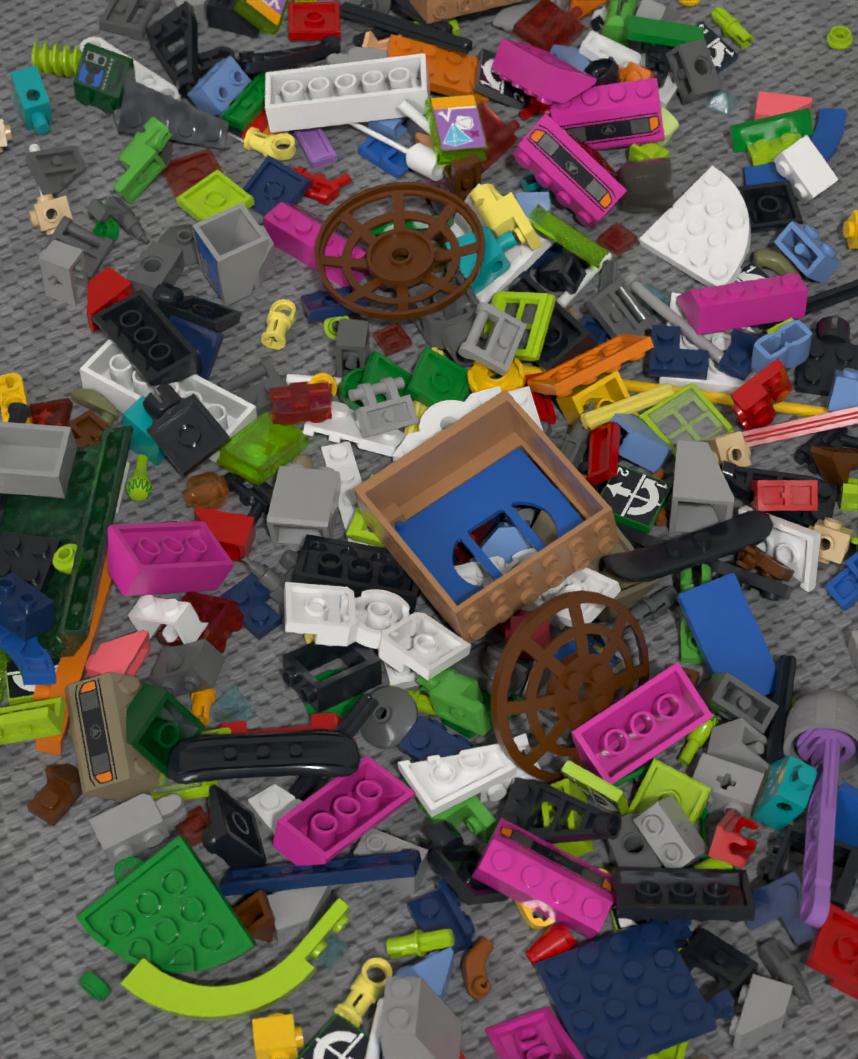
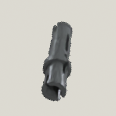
M668 585L650 598L644 597L639 601V605L629 611L636 618L639 626L649 620L654 621L659 618L660 613L678 603L676 598L678 593L672 586ZM616 619L606 624L605 627L613 629ZM628 621L622 637L632 631ZM594 634L596 641L604 647L608 639Z

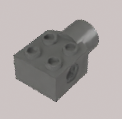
M456 272L450 283L461 286L465 280L459 272ZM424 283L410 288L409 297L422 294L433 287ZM471 288L452 304L439 311L422 317L411 318L431 348L447 349L454 361L460 366L473 365L475 360L466 359L458 353L461 344L468 337L477 315L475 310L480 302ZM440 291L426 300L409 304V310L433 304L450 294ZM484 328L476 345L481 349H484L488 339L484 333Z

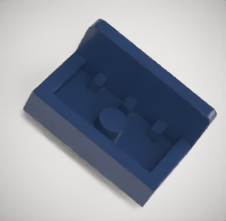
M420 716L398 747L400 751L420 762L426 761L428 756L439 755L442 758L458 755L461 750L472 749L473 744L461 735L455 737L446 732L447 728L435 719L429 721Z

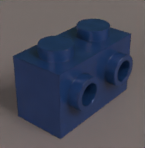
M13 572L0 578V624L25 642L54 627L55 601Z

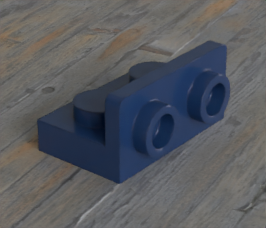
M443 879L437 881V891L407 903V910L418 930L420 929L423 933L442 929H452L455 944L451 948L454 954L472 947V934L475 933L474 924L468 914L463 916L459 908L461 903L455 894V890L453 888L449 889ZM447 948L438 949V950H432V951H430V953H432V952H434V951H443V950H445V949H447Z

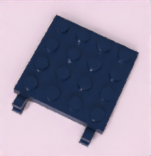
M652 919L535 963L536 972L564 1030L584 1059H641L717 1030L716 1020L735 1015V1011L731 1006L734 1004V998L729 989L717 993L710 1002H705L673 942L692 936L689 928L691 920H671L664 924L661 919Z

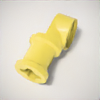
M251 127L247 131L243 142L244 149L261 152L266 158L269 155L278 160H288L296 153L295 139L286 133L269 136L261 133L258 128ZM281 144L290 145L289 148L284 150L277 148Z
M281 299L272 304L266 320L268 324L266 332L262 333L260 339L261 343L267 348L280 350L285 347L286 332L297 319L296 307L293 302ZM288 310L291 312V314L287 316L286 314L281 313L279 311Z
M372 958L364 963L361 973L350 987V994L342 1004H338L334 1009L335 1014L338 1013L357 1028L363 1023L362 1017L370 1005H375L385 992L386 978L380 983L372 982L367 976V971L371 968H379L385 973V976L392 977L390 964L382 958Z

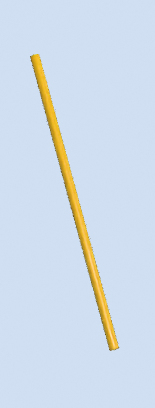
M524 365L525 375L546 372L542 367ZM622 379L627 391L642 393L663 385ZM673 386V391L676 393L684 387ZM701 390L711 403L734 406L731 395L728 393ZM785 401L773 404L775 412L807 417L832 412L827 407Z

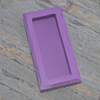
M321 127L292 130L312 169L337 161V154Z

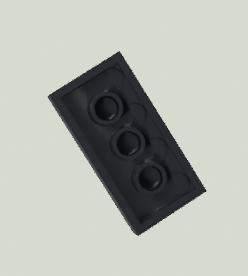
M525 271L501 290L508 292L547 293ZM555 301L540 358L535 361L545 371H548L594 348L598 344L591 333ZM507 303L505 313L516 318L519 304ZM526 304L521 322L533 324L538 304ZM525 329L519 343L522 349H526L531 329Z
M142 289L92 316L94 322L149 386L177 382L203 370L199 353Z
M306 535L294 573L293 583L348 587L354 591L355 598L360 597L365 590H385L403 598L410 607L409 613H415L420 589L387 548Z

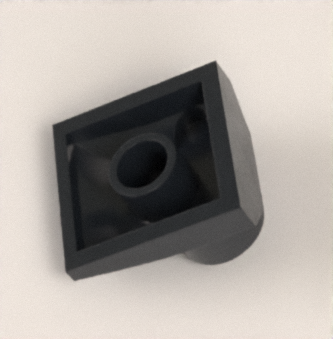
M789 180L737 187L748 211L751 232L786 228L791 221L803 224V219Z
M216 785L211 786L208 795L209 825L203 829V846L210 854L215 853L222 858L230 868L262 866L267 860L254 813Z

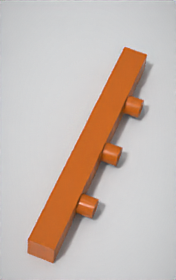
M97 542L85 583L69 582L66 600L78 602L69 633L54 631L51 637L50 649L62 652L56 671V684L36 685L33 700L36 701L62 697L65 700L62 734L35 739L36 751L61 756L70 722L65 687L85 679L86 662L93 653L114 585V581L108 572V543Z

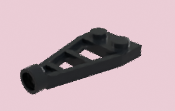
M185 1L163 18L153 23L146 31L152 50L176 83L179 95L187 98L189 91L198 83V23L193 6ZM185 33V43L170 53L167 46ZM188 56V64L177 70L175 64Z
M330 35L325 36L323 41L317 45L254 53V50L238 52L239 57L233 58L244 72L252 74L328 57L332 53L340 54L341 46L338 37Z
M723 460L720 465V469L731 491L749 502L754 501V491L750 489V481L818 480V511L767 512L806 528L809 525L815 526L819 519L824 520L825 517H833L839 485L808 475L737 466L726 460Z
M522 778L515 779L500 815V818L550 844L601 840L604 838L616 839L622 828L621 816L618 813L600 810L544 782ZM548 802L557 807L551 826L533 828L542 803ZM571 810L584 814L579 829H564Z
M705 928L699 931L681 953V957L690 973L694 968L698 967L720 981L719 985L706 994H702L706 1003L710 1002L717 993L729 989L732 997H734L741 991L743 985L748 983L753 974L758 971L759 963Z

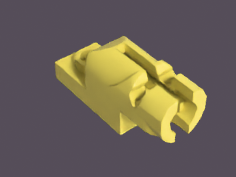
M483 184L473 189L470 193V199L485 226L490 229L495 238L510 230L513 236L517 235L522 244L528 242L533 251L543 245L512 192L502 196L493 184Z

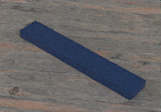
M419 850L333 858L326 864L296 866L294 863L229 869L220 888L224 896L256 893L260 889L265 892L416 877L422 860Z

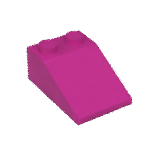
M548 1006L485 1029L497 1059H584Z

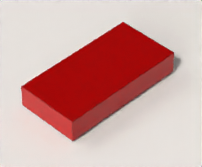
M614 421L590 432L587 481L593 485L617 476L620 425Z

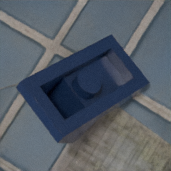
M733 328L731 343L719 362L718 371L745 381L751 371L754 344L762 335L743 328Z

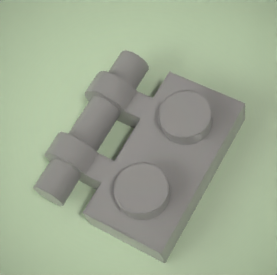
M392 377L382 378L378 383L371 385L368 382L359 384L357 388L348 391L351 401L361 400L364 404V407L355 410L363 438L419 423L411 396H399L398 389H402L405 386L402 377L394 379ZM383 394L386 396L387 401L377 403L375 395Z

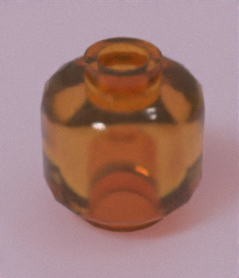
M214 471L190 477L187 481V489L183 490L186 505L188 507L193 506L194 509L196 507L219 509L224 507L226 498L230 497L229 488L224 476H219Z

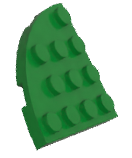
M178 836L76 916L84 929L100 945L107 947L110 951L122 957L123 960L137 965L144 958L158 970L164 972L183 973L213 969L244 956L258 946L184 836Z

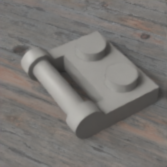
M479 302L475 310L476 318L466 341L461 344L458 353L462 357L473 359L504 376L509 370L527 324L487 302ZM487 319L494 321L484 349H481L476 345Z

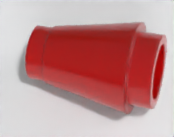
M562 922L556 926L552 924L530 949L525 952V955L535 968V963L569 951L577 943L569 929Z

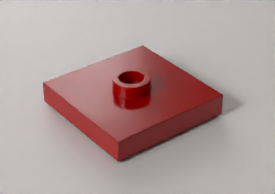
M288 2L289 40H323L325 36L336 35L341 40L340 2Z

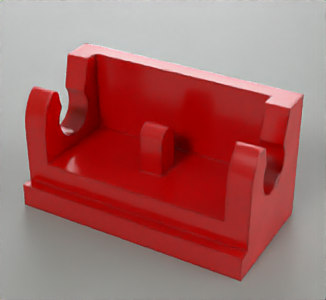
M818 480L750 481V489L754 491V501H751V506L756 508V511H818Z
M729 809L717 825L708 856L744 868L755 852L758 842L750 837H744L741 834V828L749 827L751 830H757L759 825L752 819L737 815L736 810Z

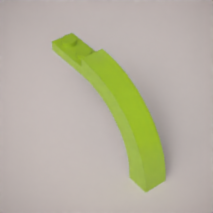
M339 898L284 961L267 973L250 981L228 986L210 987L194 985L170 977L143 958L121 982V986L147 1005L167 1014L186 1019L218 1021L242 1018L259 1013L290 997L317 973L315 967L308 961L311 958L316 961L327 949L328 944L325 941L333 932L339 934L351 920L348 917V914L351 912L350 906Z

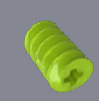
M36 41L32 50V65L37 66L39 74L44 72L46 75H52L55 73L58 77H62L65 74L67 78H72L76 74L82 53L80 52L79 45H75L73 52H70L69 44H65L63 51H60L59 43H55L53 49L50 50L49 42L45 41L41 49L39 41Z

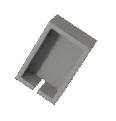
M0 422V493L65 498L77 450L71 427Z

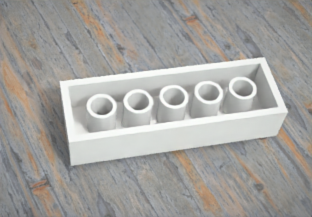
M425 53L266 72L265 111L271 133L408 117L397 108L398 103L402 99L406 100L422 115L431 114L430 78Z
M110 339L80 368L83 389H92L99 392L122 413L129 409L141 396L146 398L150 392L160 403L163 402L159 397L160 393L156 390L158 386H149ZM195 374L168 384L182 398H187L194 393L230 436L232 441L208 458L209 460L219 464L245 444L258 429L255 405Z

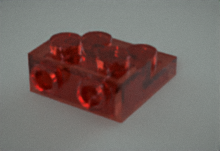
M187 592L181 601L192 605L199 617V621L209 623L197 641L206 639L222 654L226 649V641L231 634L238 632L242 628L244 616L235 600L197 592ZM163 624L154 635L159 644L172 647L183 645L179 636L173 642L166 641L162 634L167 626L166 624Z

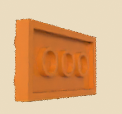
M391 34L388 41L386 58L425 53L430 78V91L448 96L454 94V96L474 95L476 103L486 105L489 97L473 91L477 57Z
M622 333L528 380L527 383L531 392L543 393L544 396L556 395L557 398L565 397L573 392L572 388L580 384H591L597 380L598 375L604 372L611 373L617 371L622 367V363L644 357L645 351L654 347L651 336Z

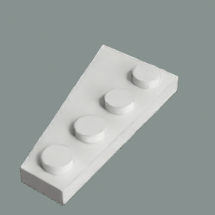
M592 30L579 49V53L591 61L611 56L617 64L625 68L628 62L641 66L640 53ZM668 68L669 74L665 85L659 88L661 106L665 109L678 91L671 68Z

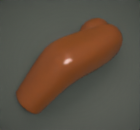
M484 937L474 944L462 960V974L466 991L470 997L476 1000L485 998L491 990V983L487 980L485 963L493 951L494 945Z

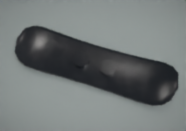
M756 510L747 511L711 527L675 539L628 552L608 555L603 561L611 572L626 581L635 583L653 581L707 562L746 551L745 547L747 545L755 547L768 538L774 524L769 514Z
M318 729L271 733L208 734L185 738L177 743L170 752L167 768L170 780L177 784L256 777H346L358 771L361 756L357 743L351 736L341 731Z

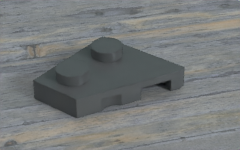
M76 145L28 152L25 158L42 194L52 193L53 197L81 176L87 167Z

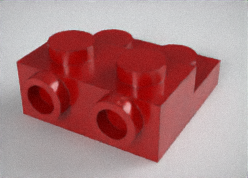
M778 358L730 394L734 406L731 408L737 416V422L744 431L770 425L774 417L777 416L773 404L784 401L789 396L790 391L793 390L785 366Z
M830 903L829 913L824 924L816 929L805 965L830 977V986L857 1000L858 918Z

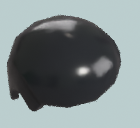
M611 56L594 60L584 69V72L597 79L596 83L591 87L615 84L620 79V68Z

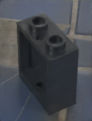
M314 641L283 655L282 678L288 687H292L300 695L305 704H310L318 713H321L382 684L381 659L372 650L356 641L348 646H327L315 644ZM338 658L350 667L321 682L310 673V671Z
M789 824L785 835H778L773 848V853L777 854L774 863L767 862L762 880L769 883L781 877L791 850L804 854L806 830ZM834 840L833 865L844 868L835 895L830 896V903L845 911L858 877V848Z

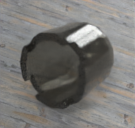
M663 157L629 161L619 167L616 173V181L627 190L618 202L622 210L633 214L665 213L668 209L673 208V187L667 188V182H671L672 175L671 158Z

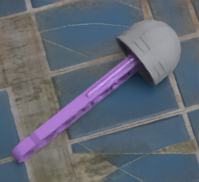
M822 689L807 694L794 704L787 717L783 745L785 757L793 756L817 770L816 780L808 800L802 878L803 899L800 905V921L815 928H820L824 924L830 908L831 891L829 889L832 881L838 778L858 771V702L851 696L831 689Z

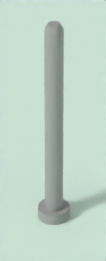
M636 273L630 274L625 279V286L631 293L634 292L673 326L681 327V333L701 350H709V356L717 363L720 362L724 353L702 334L696 335L689 323L641 284L642 279Z

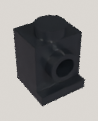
M574 253L547 256L538 270V279L542 285H547L552 292L569 290L571 294H574L587 273Z

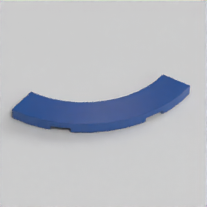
M845 108L818 109V124L810 140L826 162L835 154L843 137L846 120ZM775 162L744 167L745 186L787 180L778 173Z
M0 624V648L15 662L22 676L23 685L56 684V672L51 656L47 649H44L37 642V637L35 636L25 642Z

